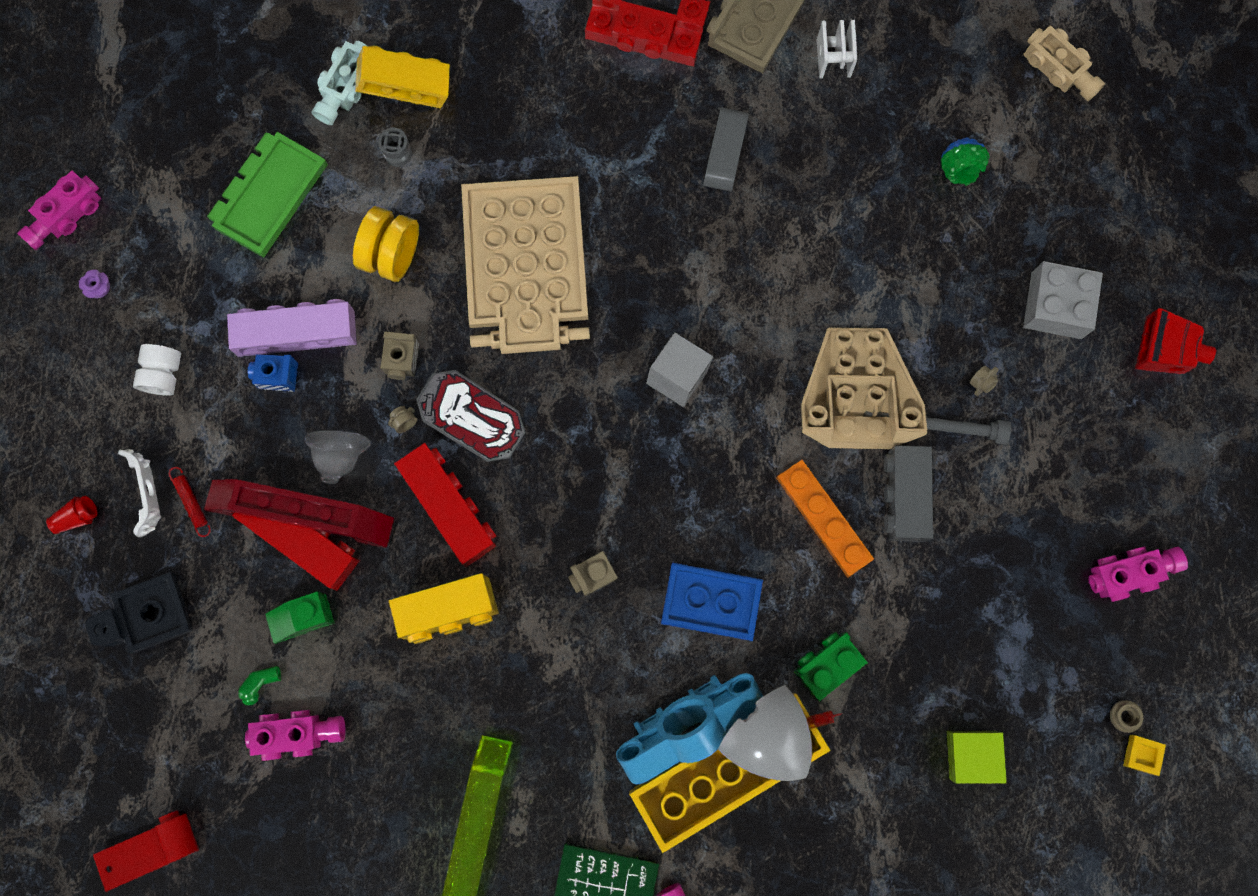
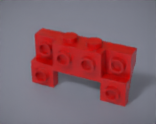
M592 0L593 5L585 28V39L616 46L625 52L635 51L643 53L652 59L662 58L694 67L710 7L709 1L681 0L677 15L625 2L624 0Z

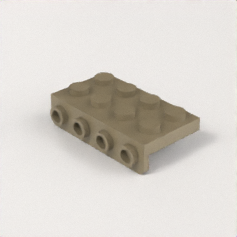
M723 0L720 8L722 12L719 17L714 16L707 28V32L710 34L708 46L763 74L806 0Z

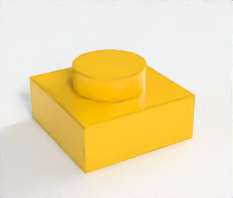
M1130 735L1123 766L1160 776L1166 745Z

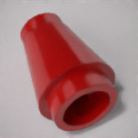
M87 496L74 497L51 517L47 518L46 524L54 534L91 524L93 518L97 517V508L94 502Z

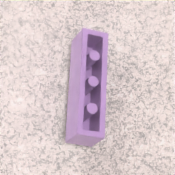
M340 299L329 300L327 304L321 305L304 302L292 308L275 305L269 306L267 310L263 311L240 309L237 313L227 314L229 349L238 357L357 345L354 310L348 302Z

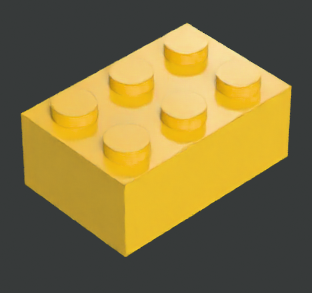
M483 573L389 600L398 638L406 639L409 643L414 642V644L433 639L432 633L435 632L444 633V635L463 630L462 624L469 622L475 626L492 622V616L499 614L490 579Z

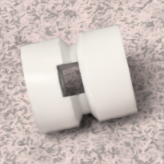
M141 345L138 363L142 368L136 370L133 388L151 394L174 395L176 378L172 372L179 369L181 352L160 345Z

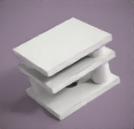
M840 20L835 36H827L826 21H822L817 36L819 78H823L828 63H840V69H844L846 63L847 77L852 76L857 62L855 20L850 21L846 36L844 20ZM828 47H835V52H828Z

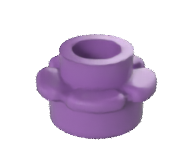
M90 270L86 272L84 277L80 278L79 288L83 290L82 293L88 298H101L109 292L110 283L105 273H99L98 270Z

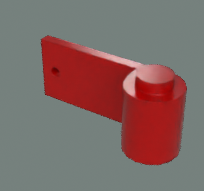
M178 810L158 818L160 825L155 826L153 829L93 854L105 892L199 851L187 814L180 816Z

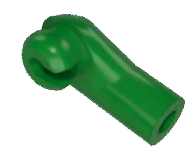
M279 666L253 671L248 675L238 690V696L242 699L243 704L248 706L254 705L258 702V691L263 685L281 681Z

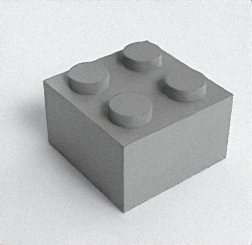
M1043 261L1031 273L1023 328L1083 339L1095 330L1103 273Z

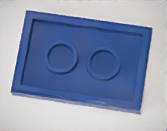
M672 563L661 624L753 641L763 580Z

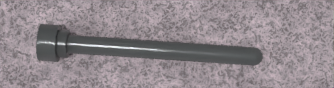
M865 411L863 417H872V413ZM877 412L876 417H889V413ZM926 417L928 430L987 436L988 440H993L994 444L1007 445L1010 439V421L996 420L988 425Z

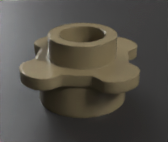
M984 366L972 377L970 384L976 389L974 393L976 396H979L983 391L988 393L998 383L996 373L999 370L997 367L991 370L988 366Z

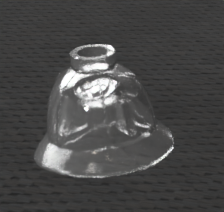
M315 431L308 433L304 438V441L310 448L312 462L316 470L321 473L320 479L329 484H337L340 477L347 476L353 470L359 455L366 451L371 444L367 437L345 431Z

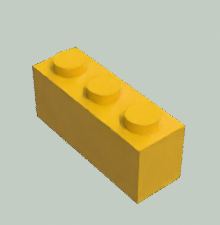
M363 46L357 58L355 91L441 108L448 98L450 64L441 63L434 58L423 59L414 57L406 52H390L378 46Z

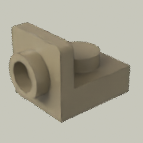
M603 551L578 565L571 566L570 569L573 574L568 576L576 593L583 591L585 597L618 579Z

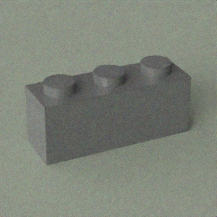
M894 446L884 457V471L889 472V484H886L884 488V500L889 503V515L886 514L884 520L885 533H889V541L927 542L933 539L932 447Z

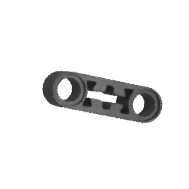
M720 108L703 186L732 192L749 113Z

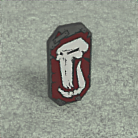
M456 370L433 373L416 399L424 423L487 462L510 458L525 434L521 416L517 409Z

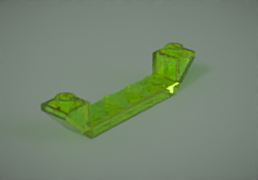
M485 735L481 736L470 770L442 896H477L503 776L508 768L513 745L512 741Z

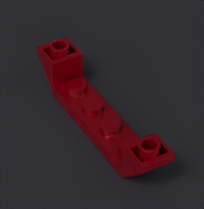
M237 479L212 480L204 507L205 511L229 516L238 513L353 537L359 543L383 548L388 547L394 523L393 517L361 505Z

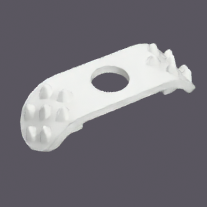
M130 449L119 450L118 454L127 458L129 467L136 469L143 509L139 510V522L136 524L133 533L137 537H143L155 530V526L159 519H161L152 471L149 466L150 460L144 459L140 453L133 454L134 451Z

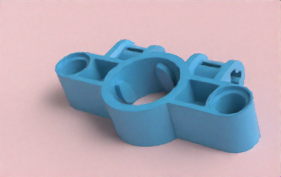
M744 673L721 684L717 677L713 675L708 683L696 690H688L689 696L676 700L664 711H662L661 707L656 709V714L641 723L638 721L633 723L639 735L621 745L616 753V758L629 780L633 784H642L678 762H698L716 752L733 724L738 719H747L755 711V703L763 697L754 677L751 674ZM703 722L694 731L681 735L688 727Z

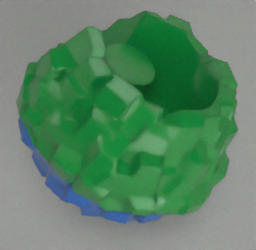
M970 138L958 139L951 143L947 150L943 152L941 159L942 170L946 178L953 184L959 183L965 186L976 182L980 170L984 172L990 158L988 149L982 143H978L977 140Z

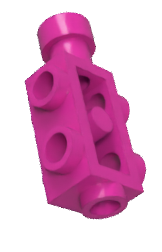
M71 171L66 176L60 178L48 193L36 200L28 211L37 220L29 227L24 226L17 234L35 250L45 243L43 240L50 233H53L57 238L61 235H70L77 227L76 222L84 214L91 215L98 209V201L101 197L96 191L99 187L86 175L81 179L76 173Z
M1144 546L1126 551L1128 557L1117 560L1116 555L1097 560L1099 566L1091 568L1093 575L1089 576V583L1095 593H1099L1101 598L1110 597L1111 601L1114 602L1131 597L1129 594L1131 590L1139 588L1140 592L1144 593L1159 589L1158 582L1169 580L1167 572L1174 574L1185 571L1188 568V562L1180 547L1164 550L1163 554L1160 555L1158 549L1147 552ZM1146 564L1149 568L1150 574H1148L1145 570ZM1117 572H1119V577L1123 580L1121 583L1117 582L1115 578Z
M310 710L290 712L291 718L279 719V713L259 715V722L248 723L249 730L245 733V744L250 749V756L261 755L262 761L280 759L281 752L293 751V757L313 755L312 749L321 747L320 741L328 740L329 743L343 742L346 729L342 716L328 717L327 721L319 722V715L310 716ZM295 728L299 729L301 732V737L299 740L294 739ZM264 732L269 735L267 744L264 743Z

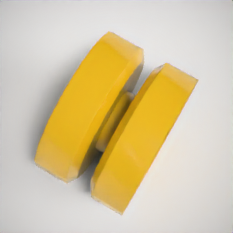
M373 206L363 218L356 235L353 248V264L356 269L368 273H374L378 270L382 278L393 282L400 281L407 272L416 250L419 236L417 220L404 215H398L394 218L392 211Z

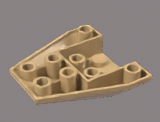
M828 328L801 403L802 433L828 448L892 449L894 446L902 445L926 435L925 404L888 329ZM865 411L872 413V417H863ZM877 412L889 413V417L876 416Z

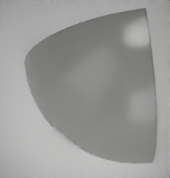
M784 685L760 698L755 703V711L747 719H738L723 738L718 750L730 761L753 774L773 780L795 781L804 779L808 775L812 759V742L805 714L795 696Z

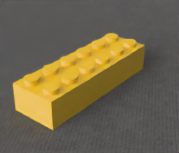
M792 693L799 702L807 719V717H810V715L808 714L798 695L796 693ZM817 727L809 729L812 742L811 762L830 751ZM717 750L709 757L698 762H678L649 781L631 789L629 795L660 850L664 853L777 784L780 780L768 779L753 774L739 767Z

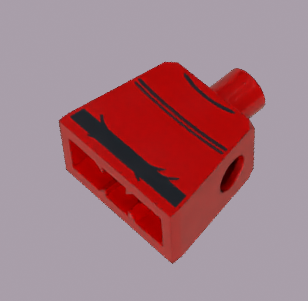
M1158 308L1146 316L1135 369L1185 374L1196 368L1198 362L1211 364L1216 355V348L1202 344L1204 334L1202 326Z

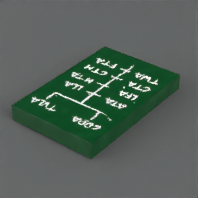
M565 843L554 896H653L659 862Z

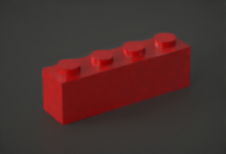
M424 443L394 464L461 564L468 567L497 547L492 541L497 536L487 521L481 524L475 514L480 511L470 497L466 499L462 497L458 490L463 486L455 474L451 472L447 475L441 466L446 461L438 449L435 447L430 450L426 443Z
M238 513L232 515L330 589L337 591L359 563V560L353 556L355 550L342 540L338 544L328 538L331 534L329 532Z

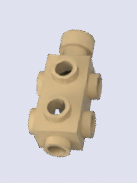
M1050 25L1045 31L1041 28L1037 29L1027 42L1030 45L1024 53L1029 63L1043 72L1054 86L1059 87L1064 93L1075 85L1081 91L1080 95L1085 100L1090 101L1106 83L1098 76L1094 78L1088 72L1092 65L1089 61L1090 56L1088 52L1083 48L1076 49L1070 44L1067 33L1060 28L1055 30Z

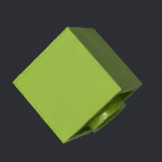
M947 731L949 778L956 784L1006 783L1002 732Z

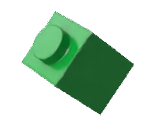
M314 592L288 601L265 614L274 644L335 624L327 596L320 592Z

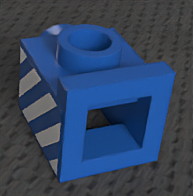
M256 354L255 362L249 363L248 378L252 380V384L258 389L295 392L298 362L291 355ZM268 367H273V371L267 374Z

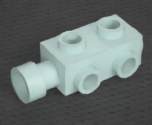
M345 41L342 48L336 47L331 57L333 63L328 72L322 71L318 78V87L323 99L321 102L316 103L312 110V115L319 121L327 125H333L338 116L337 110L339 107L350 111L352 105L359 101L362 93L355 91V68H357L359 53L363 46H367L360 41H355L354 44Z

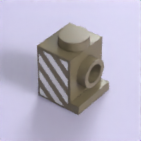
M384 332L381 361L382 371L388 374V378L405 380L406 376L415 377L419 342L415 335ZM394 352H402L401 358L393 359Z

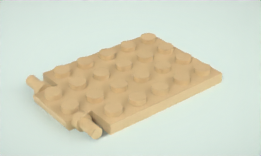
M578 176L461 184L470 328L499 326V331H491L487 335L470 336L471 348L492 346V349H500L501 354L561 350L560 344H569L570 340L590 339L589 327L568 329V326H559V322L588 320Z

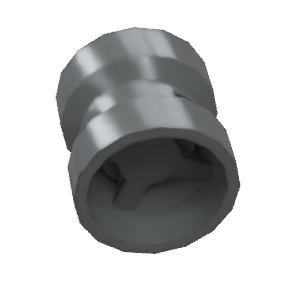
M388 128L380 134L378 144L386 162L395 167L406 165L411 160L412 149L405 133L398 128Z

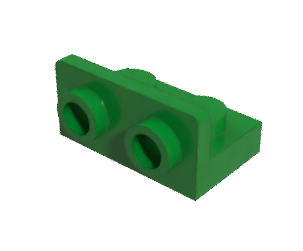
M837 632L832 633L821 642L824 646L823 649L816 654L810 651L797 661L800 667L794 672L818 702L868 663L850 641L851 637L847 632L840 635Z

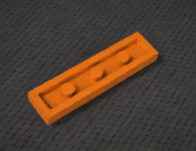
M800 460L777 476L778 482L847 578L874 560L873 556L803 460Z

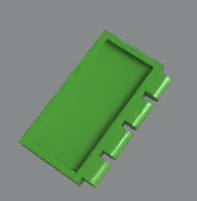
M267 132L264 134L255 147V150L261 156L258 157L253 153L250 154L238 171L245 179L241 180L235 176L222 194L228 200V203L226 204L218 200L207 216L214 222L212 226L215 230L263 258L328 165L324 158L279 132L275 136Z

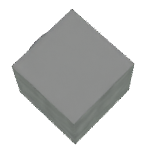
M674 333L650 367L646 384L684 407L707 374L713 356L677 333Z

